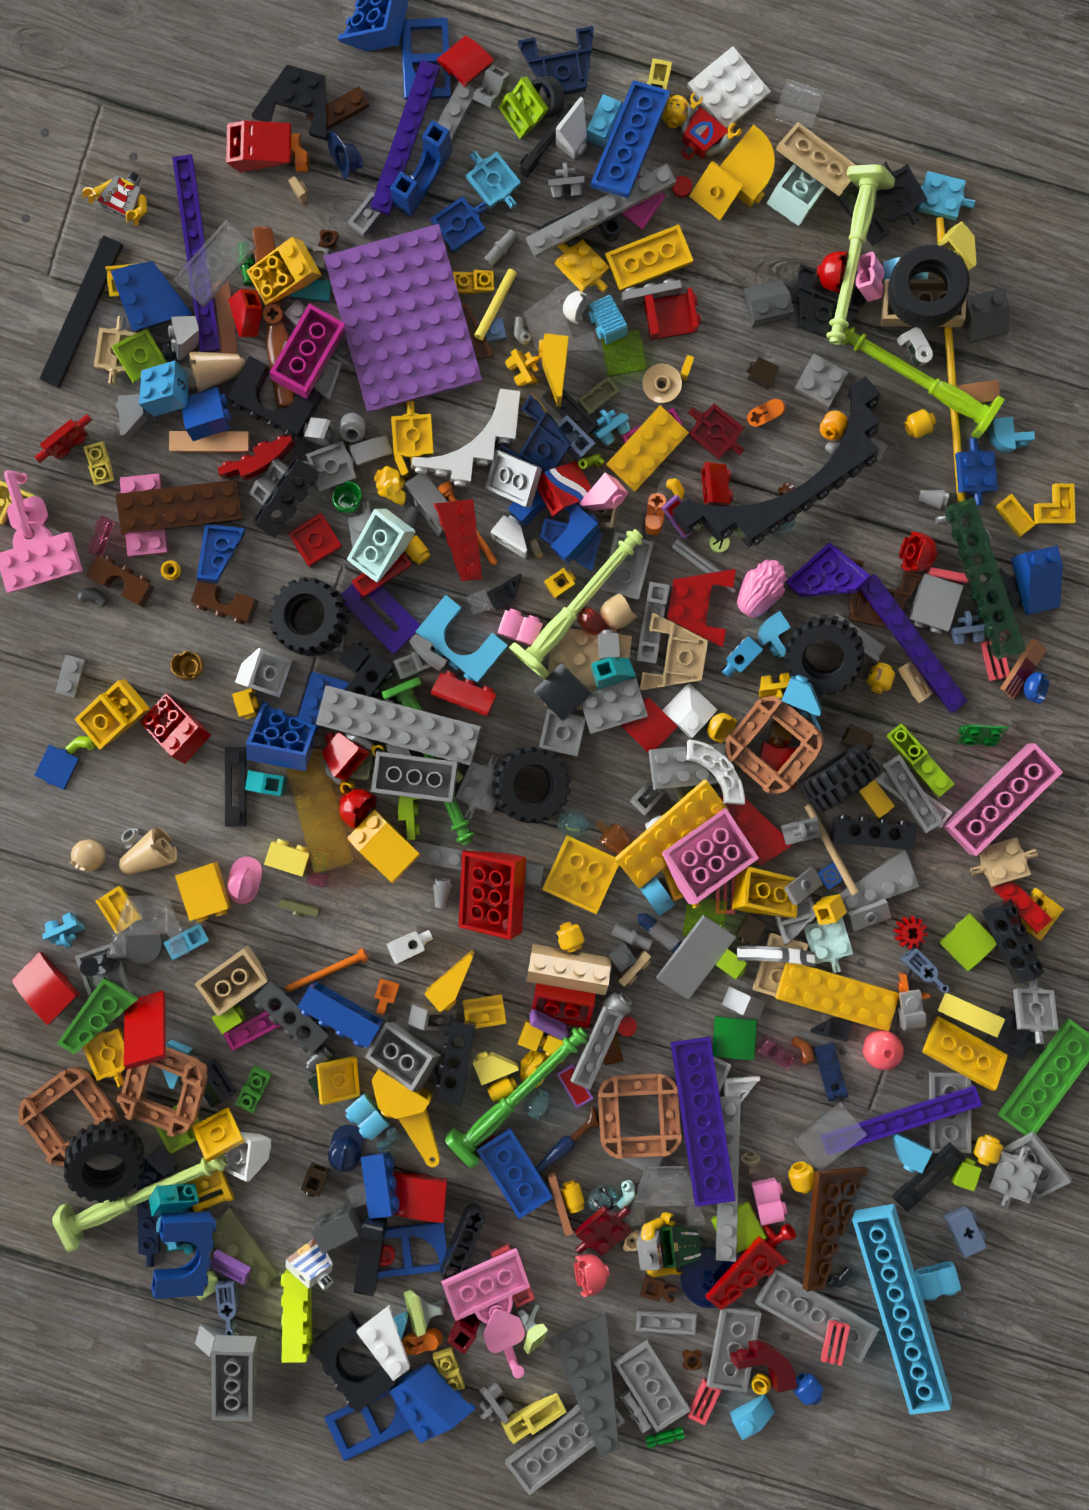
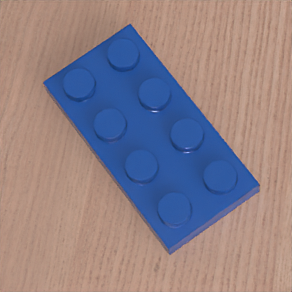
M511 1127L476 1149L518 1219L553 1198L552 1193Z

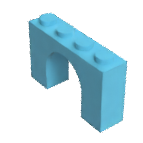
M445 595L416 630V633L433 643L434 649L432 651L441 657L445 656L449 659L448 664L456 671L460 668L465 672L463 677L479 683L505 652L508 645L491 633L482 646L470 655H458L452 652L446 644V631L462 611V608Z

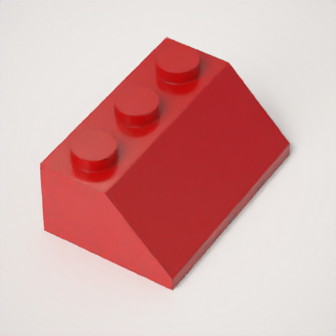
M448 671L445 674L440 673L431 690V695L489 717L497 694L493 693L494 689L484 685L481 689L475 686L476 682L466 678L463 682L456 679L458 675Z
M536 983L531 1011L536 1009L566 1025L589 1028L596 994Z

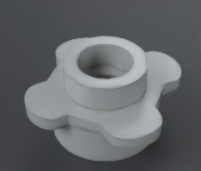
M130 828L123 833L121 840L126 844V849H131L142 838V835L139 834V829Z

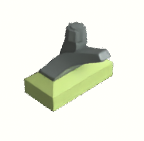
M412 1290L403 1292L412 1331L417 1337L422 1336L426 1333L429 1320L433 1316L444 1313V1308H446L445 1302L439 1300L429 1303Z
M535 1305L530 1317H528L524 1309H521L516 1314L521 1319L525 1330L523 1349L528 1355L544 1342L548 1332L544 1324L536 1325L534 1323L540 1305Z

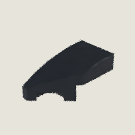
M521 573L487 592L496 611L515 600L522 578Z
M831 1017L812 1028L811 1033L847 1042L852 1022Z

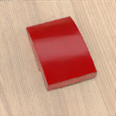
M39 952L12 980L23 999L47 1025L53 1023L80 995L68 982L69 978L42 952Z
M393 1172V1176L397 1181L396 1197H398L400 1203L398 1213L394 1215L421 1221L443 1223L448 1178L428 1177V1174Z

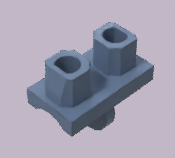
M964 611L963 617L957 618L958 624H964L950 626L948 633L952 634L954 644L966 643L965 633H971L973 642L985 641V631L989 630V624H984V622L972 623L978 621V616H971L970 611Z

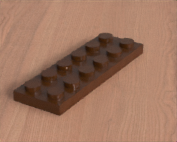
M237 480L115 494L122 535L243 520Z

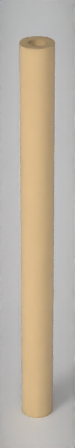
M811 804L805 806L810 818L817 817L822 836L821 839L851 895L858 893L859 891L816 811Z

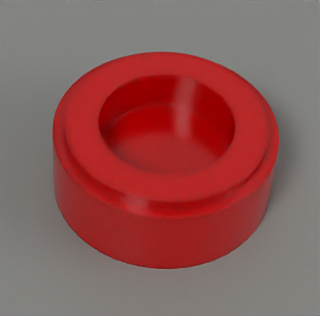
M678 176L675 178L676 184L672 186V192L676 197L685 198L691 192L692 182L686 176Z
M625 1016L618 1026V1032L625 1037L632 1036L637 1030L636 1021L631 1016Z
M383 1245L381 1262L379 1263L381 1266H389L394 1262L396 1252L391 1245Z

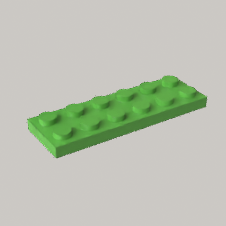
M1067 1018L997 1115L1024 1135L1032 1131L1036 1134L1088 1064L1089 1033Z

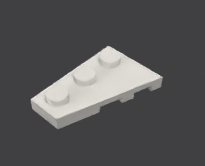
M389 1305L357 1329L356 1333L394 1381L410 1368V1364Z

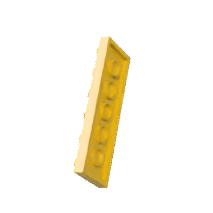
M704 779L614 859L636 887L640 889L667 865L662 852L724 808L728 811L729 809L709 782Z
M785 963L775 998L889 1031L899 999V993L811 966Z

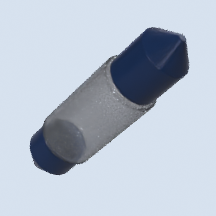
M648 913L637 915L638 924L648 931V934L669 951L674 953L682 942L675 934Z

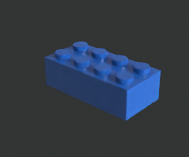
M317 981L309 986L297 1007L301 1009L300 1012L306 1017L311 1018L313 1016L318 1019L320 1025L326 1028L332 1027L336 1030V1034L343 1038H351L354 1040L353 1043L360 1048H364V1046L368 1048L384 1022L383 1019Z

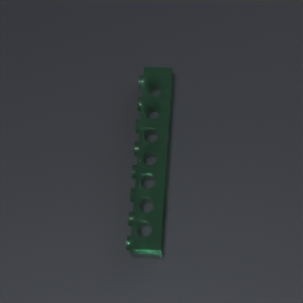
M973 497L950 505L946 508V520L948 523H951L953 529L952 538L958 544V555L966 568L964 570L965 576L971 582V594L977 600L979 606L977 611L980 618H983L985 624L984 632L990 639L992 655L998 660L1026 651L975 498ZM961 518L967 520V527H964L961 524ZM968 537L974 540V546L968 544ZM974 556L980 558V565L974 563ZM981 575H984L987 578L986 584H983L980 581ZM987 594L993 596L992 604L987 601ZM994 613H997L999 615V623L994 621ZM1000 632L1005 633V642L1000 639Z

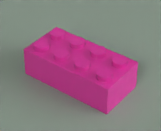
M309 303L270 370L271 380L307 399L345 334V323Z

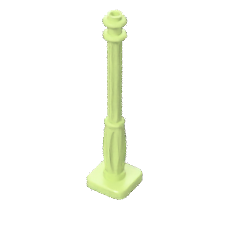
M882 165L850 166L847 170V177L860 190L852 217L849 235L851 243L834 319H831L829 322L832 326V331L826 335L830 339L829 343L834 345H840L842 341L846 340V335L843 332L849 326L846 318L861 248L867 240L866 237L874 211L876 191L894 187L895 178Z
M634 529L633 531L626 532L627 538L624 542L618 541V549L567 608L563 607L562 611L546 625L531 647L524 650L517 643H513L509 647L524 664L543 679H546L549 675V672L541 664L544 660L543 657L564 637L573 622L577 620L576 615L628 555H634L633 548L636 545H642L641 539L643 536Z
M223 1154L210 1162H207L203 1157L201 1163L135 1191L123 1198L118 1197L116 1201L109 1202V1200H106L104 1203L93 1205L79 1214H75L68 1203L59 1206L52 1218L53 1225L66 1251L70 1253L75 1251L84 1237L83 1230L99 1226L126 1211H130L132 1206L148 1200L156 1186L185 1184L203 1175L210 1177L216 1169L222 1172L228 1164L226 1156Z

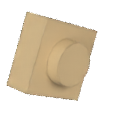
M295 176L289 179L288 182L301 204L307 202L308 197L306 193L308 189L303 181L298 182Z

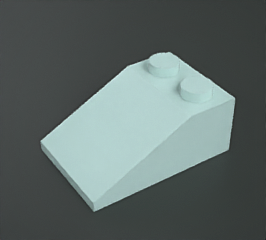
M794 163L778 183L766 204L799 226L826 186Z
M386 508L374 509L347 560L375 582H379L407 548L416 531Z

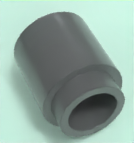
M323 1044L305 1059L307 1063L305 1067L312 1074L317 1073L316 1064L332 1061L335 1053L329 1046Z

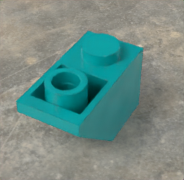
M609 657L591 663V673L598 690L636 677L629 658Z
M248 770L245 790L285 796L288 776Z
M195 1183L156 1186L148 1198L152 1217L161 1216L162 1213H178L199 1202Z

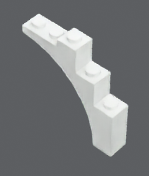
M500 389L496 408L490 421L474 440L459 450L446 455L430 458L413 457L411 469L420 474H427V471L435 472L437 476H447V474H450V482L454 483V486L465 487L466 484L469 485L473 462L480 466H487L488 463L491 464L493 461L495 441L506 445L514 442L520 391Z

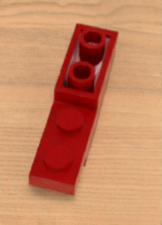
M282 435L272 442H260L257 444V447H253L255 456L245 455L239 461H226L222 463V466L217 467L219 475L223 479L239 474L244 480L256 477L267 471L274 459L278 458L281 461L295 445L294 439L291 436Z

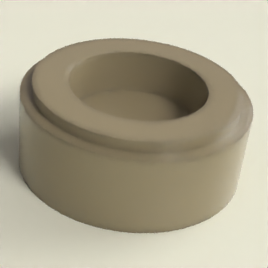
M537 538L531 540L529 543L536 559L544 557Z

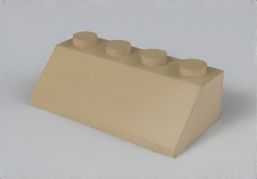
M533 944L526 981L606 995L610 979L611 958L577 951L568 953L567 950Z

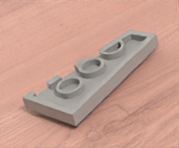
M903 849L894 857L885 861L881 866L866 874L865 877L856 881L855 885L859 891L858 893L851 895L847 887L839 894L848 913L882 899L917 888L919 884L907 852Z

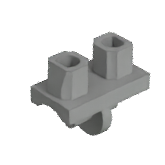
M562 163L563 169L555 170V175H563V178L548 180V187H551L553 198L563 197V185H570L571 196L582 195V183L585 182L584 176L568 178V175L575 174V168H567V163Z
M817 817L781 825L786 845L822 837Z
M496 1383L487 1389L482 1387L479 1392L488 1405L486 1406L484 1401L479 1404V1407L482 1409L479 1417L482 1420L488 1418L492 1422L495 1419L492 1414L494 1412L498 1419L506 1424L509 1421L507 1416L513 1411L514 1407L507 1398L498 1405L495 1400L503 1394V1391Z

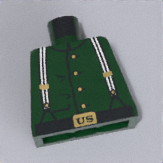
M681 1227L660 1228L664 1268L681 1267L700 1260V1250L706 1249V1241L704 1238H699L696 1229Z

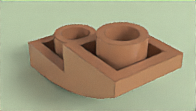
M999 379L957 385V388L968 393L980 403L993 401L997 396H1000Z

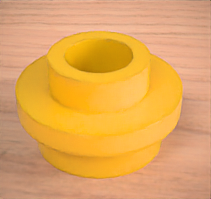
M166 561L161 566V574L167 580H176L181 574V567L175 561ZM171 567L175 570L173 574L168 572Z
M762 1373L753 1376L751 1380L753 1391L759 1395L768 1393L771 1389L770 1379Z

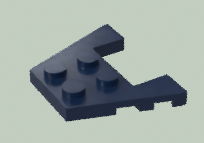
M593 26L576 29L579 50L539 57L535 37L518 40V47L536 78L544 76L554 77L561 84L564 95L586 91L594 33ZM543 84L541 88L547 98H551L549 89Z
M531 393L521 410L538 421L519 454L503 443L500 444L497 450L542 468V474L545 471L558 467L572 443L535 394Z

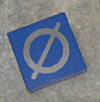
M834 862L817 872L827 890L843 881Z

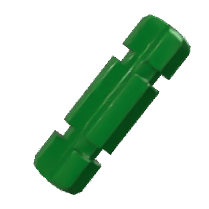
M682 1427L674 1429L675 1431L667 1430L656 1433V1436H653V1434L646 1436L647 1447L651 1449L655 1448L658 1444L662 1446L673 1443L676 1439L677 1441L684 1440V1430Z

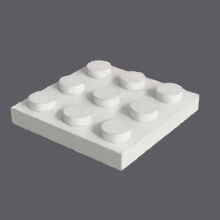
M731 47L687 84V88L692 94L696 92L695 98L700 101L703 95L704 99L701 105L727 129L730 124L740 120L768 97L771 92L734 47Z

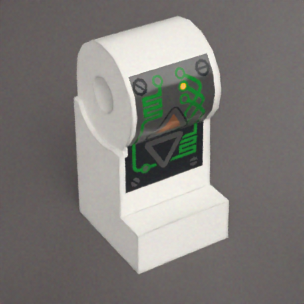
M914 327L897 339L900 347L904 344L907 346L912 355L911 360L914 365L921 367L932 359V349L921 329Z

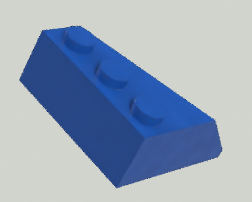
M357 0L355 3L356 10L352 17H348L345 23L347 28L344 34L340 33L337 40L366 52L399 45L409 0Z
M153 261L128 265L111 271L133 332L138 333L146 328L150 329L171 322V317L193 315Z
M263 701L246 742L247 760L306 771L312 754L316 726L296 716L292 718L286 715L283 710L279 708L276 710L270 707L269 703Z
M429 1363L398 1377L396 1384L389 1390V1393L420 1443L454 1428L476 1408L471 1402L467 1403L461 1397L462 1393L457 1389H452L446 1383L447 1379Z

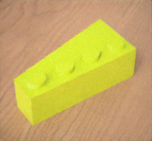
M286 1269L285 1273L281 1275V1286L284 1287V1294L281 1297V1306L283 1307L281 1320L283 1327L281 1363L306 1362L311 1350L309 1346L312 1343V1287L307 1288Z

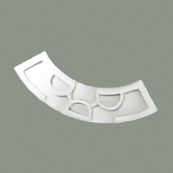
M689 739L687 741V760L701 764L716 777L723 793L724 804L744 805L743 785L732 763L725 755L719 753L712 746Z

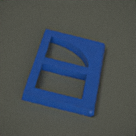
M448 18L404 19L401 41L405 100L408 99L416 76L413 65H419L421 60L432 64H439L437 58L443 54H412L411 30L442 29L443 53H445L449 49ZM445 70V88L434 87L430 99L451 98L450 75Z
M433 1222L386 1228L384 1239L401 1237L404 1267L379 1270L378 1278L440 1271V1266L447 1252L445 1223ZM410 1236L422 1238L430 1243L435 1249L440 1263L413 1266Z
M390 1388L371 1403L389 1395ZM396 1402L394 1419L383 1431H380L369 1405L363 1408L361 1413L372 1436L348 1447L336 1420L355 1410L347 1405L325 1416L324 1419L344 1461L412 1430Z

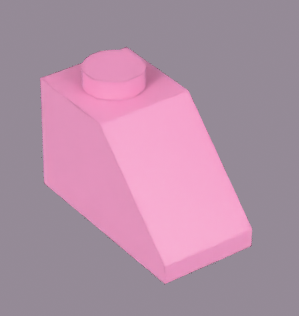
M604 473L579 504L592 511L616 509L629 493L616 478Z

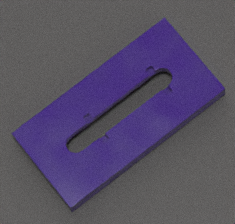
M353 584L341 594L346 600L344 604L348 606L349 610L393 655L416 634V630L420 627L418 622L382 586L369 594V596L399 626L396 632L392 631L361 599V595Z

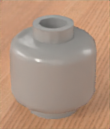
M356 413L344 415L339 426L342 439L350 443L361 441L365 435V420Z
M613 992L602 1002V1008L605 1006L623 1014V1019L631 1012L632 1002L625 993Z

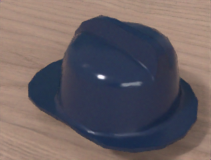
M330 132L327 138L330 154L338 166L342 177L346 179L350 172L363 167L361 155L354 144L343 143L336 133Z
M353 1125L340 1126L332 1136L328 1160L330 1165L339 1172L352 1171L359 1163L363 1147V1136L357 1127Z

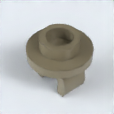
M748 1151L741 1156V1163L747 1166L749 1174L757 1173L756 1165L761 1162V1156L753 1151Z

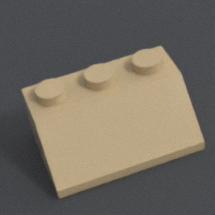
M246 946L199 979L195 986L216 1015L220 1016L268 982V979L260 961L250 947Z

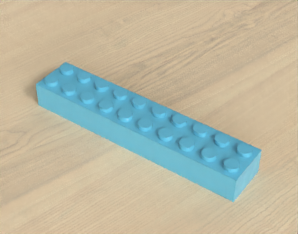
M895 1204L855 1210L852 1221L909 1413L912 1415L950 1410L952 1402L951 1392Z

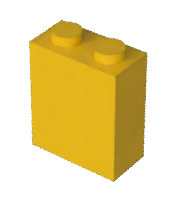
M218 862L175 875L189 921L196 919V922L199 923L208 920L207 915L215 913L217 917L226 914V909L232 907Z

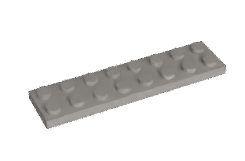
M327 685L325 686L316 725L470 766L472 765L482 727Z

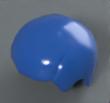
M1034 672L1026 679L1024 695L1029 701L1041 704L1044 701L1049 687V680L1044 677L1048 675L1042 672Z

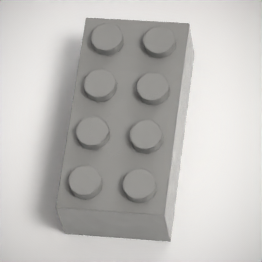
M376 751L371 792L454 802L459 762Z
M216 1335L211 1351L212 1420L253 1421L257 1405L256 1336Z

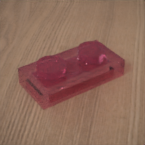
M103 515L97 520L95 535L88 544V553L96 557L97 555L103 556L115 522L114 520Z

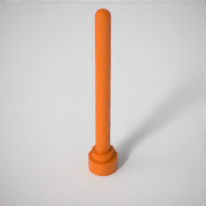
M450 481L443 483L437 488L449 502L458 501L453 494L454 487ZM477 530L480 549L490 564L496 565V557Z

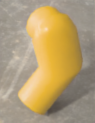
M676 478L668 479L666 487L672 490L674 496L678 495L683 501L685 490L680 481Z

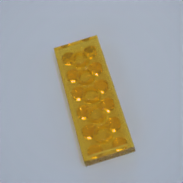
M322 748L312 751L306 771L286 768L314 874L354 863L345 827L340 817L331 778L325 772V759L322 755Z

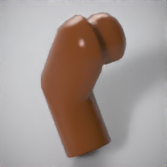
M794 1036L791 1045L801 1050V1062L809 1065L815 1057L811 1044Z

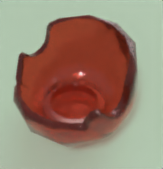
M584 607L578 613L577 622L580 628L587 634L597 635L608 626L604 619L590 607Z

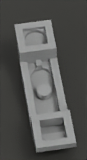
M655 582L649 583L636 661L656 664L661 633L649 631L651 613L664 618L670 585Z

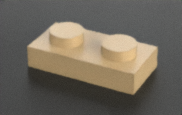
M912 661L898 668L902 680L906 682L912 696L916 698L918 703L933 694Z
M643 949L636 957L637 961L626 968L617 978L618 982L624 987L627 983L631 985L637 978L635 974L640 969L644 970L650 964V954Z

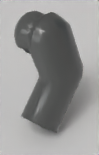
M83 588L78 592L77 596L80 602L94 600L100 607H104L109 601L96 588Z

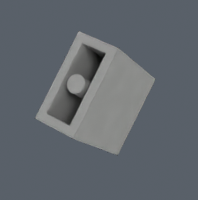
M928 574L922 575L907 618L915 628L922 629L925 627L936 635L949 632L963 586Z

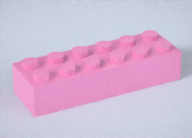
M1035 743L1026 744L943 825V828L969 855L977 856L1063 771Z

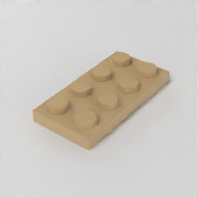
M799 122L796 123L776 148L783 156L839 197L852 182L847 177L848 167L857 165Z

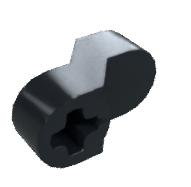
M113 953L87 958L81 962L79 970L84 976H95L112 972L119 968L120 958Z

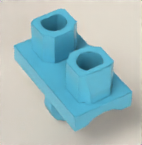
M603 409L600 411L601 418L596 422L599 426L604 422L605 424L592 433L604 445H609L615 440L610 432L611 430L616 428L620 435L631 430L627 422L629 417L626 413L623 414L622 412L615 416L614 410L607 413Z
M71 912L62 916L64 925L59 926L55 920L45 923L46 933L42 934L43 940L48 939L50 943H56L57 946L64 945L67 949L72 947V940L77 938L76 933L85 930L83 923L78 921L76 915Z

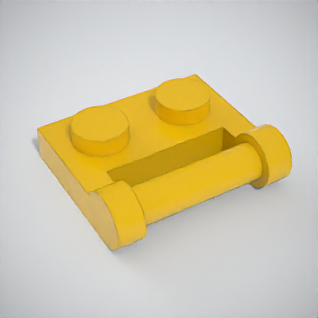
M1034 888L1031 891L1032 895L1030 898L1035 903L1038 899L1042 902L1039 907L1053 920L1037 934L1022 919L1021 921L1026 927V932L1041 941L1064 909L1043 892Z
M216 1169L210 1177L203 1175L185 1183H195L198 1198L219 1189L223 1191V1194L203 1202L199 1201L198 1204L193 1205L194 1212H203L204 1209L235 1199L234 1192L229 1186L224 1170L221 1172Z

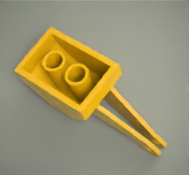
M378 1068L372 1078L378 1109L381 1110V1114L385 1117L398 1119L429 1167H436L440 1161V1154L427 1112V1106L433 1093L424 1087L421 1090L411 1091L385 1071Z

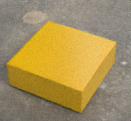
M690 355L686 356L680 373L681 379L684 381L687 380L694 357Z
M402 455L394 457L402 478H409L410 474Z

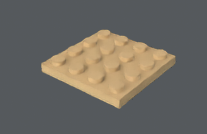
M569 629L559 643L550 651L549 675L563 663L590 692L598 690L591 673V663L600 661L597 636L602 633ZM618 634L620 658H629L632 636ZM581 704L576 710H583Z

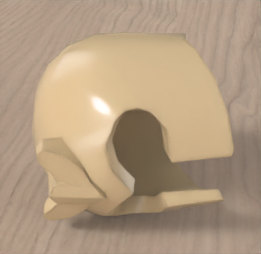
M620 593L605 601L600 609V615L606 627H610L614 633L638 617L631 612L627 601Z
M91 839L81 840L72 848V861L70 863L77 870L96 871L103 866L106 860L104 846Z

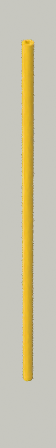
M943 217L936 218L937 243L945 235ZM944 327L948 383L957 387L952 327ZM950 408L957 504L959 510L966 512L965 493H958L955 454L962 452L959 413Z

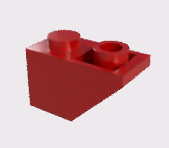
M240 289L228 299L238 336L255 338L258 335L262 314V305L258 291Z

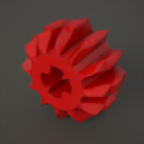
M911 915L909 920L905 916L902 917L903 923L896 922L899 929L895 928L893 932L899 933L894 937L896 941H900L899 946L904 947L906 945V948L911 950L913 946L917 949L919 948L918 942L925 944L926 941L922 937H927L928 933L923 932L927 925H921L922 919L918 918L915 920V916ZM909 929L914 933L913 936H910L908 933Z

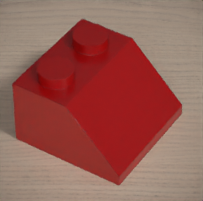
M705 462L701 469L704 504L729 506L730 502H733V491L729 490L728 482H731V471L727 470V464Z

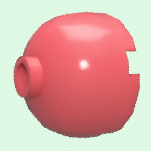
M878 1029L871 1032L864 1040L863 1055L872 1067L879 1070H891L901 1063L904 1057V1047L901 1039L893 1032Z
M593 1254L576 1256L575 1259L578 1262L574 1263V1271L577 1285L582 1286L584 1290L580 1292L581 1295L588 1297L600 1293L606 1285L607 1277H609L608 1266L604 1265L603 1261Z

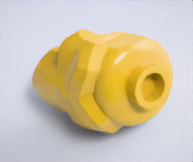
M385 466L382 470L378 469L374 476L378 494L403 506L406 501V493L402 491L405 479L400 477L398 470L389 466Z

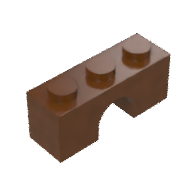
M97 555L86 576L107 588L111 586L115 579L122 578L125 587L121 596L144 607L155 588L149 584L151 580L141 574L139 577H136L132 574L134 570L125 565H122L121 568L115 565L116 560L107 555L104 558Z
M197 581L190 601L196 604L195 608L207 612V609L214 610V615L225 618L226 615L234 617L232 621L242 625L245 622H252L259 601L236 592L232 602L221 604L219 600L221 588L219 586Z

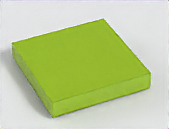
M147 328L111 347L132 383L141 379L142 370L167 363Z

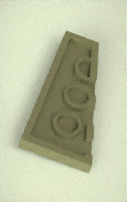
M230 1206L216 1222V1231L212 1233L213 1247L251 1267L249 1277L263 1289H266L279 1271L265 1251H262L258 1246L254 1236H251L245 1228L246 1225L235 1214L233 1207Z

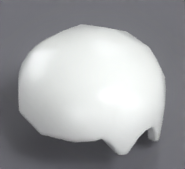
M575 291L567 296L563 304V313L568 320L578 324L576 320H582L581 314L588 304L587 294L582 291Z

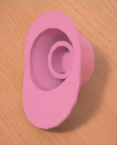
M244 856L236 860L231 867L227 881V893L237 903L246 904L251 902L258 893L262 878V867L256 859Z

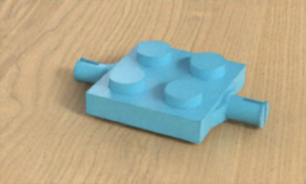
M473 151L470 154V158H472L476 166L466 174V179L489 209L502 201H505L510 209H513V206L516 207L517 203L511 197V194L521 186L517 176L497 151L484 159L479 156L477 151Z
M927 171L924 183L921 186L927 201L919 205L917 211L955 221L960 207L964 206L973 209L975 200L964 198L965 180Z

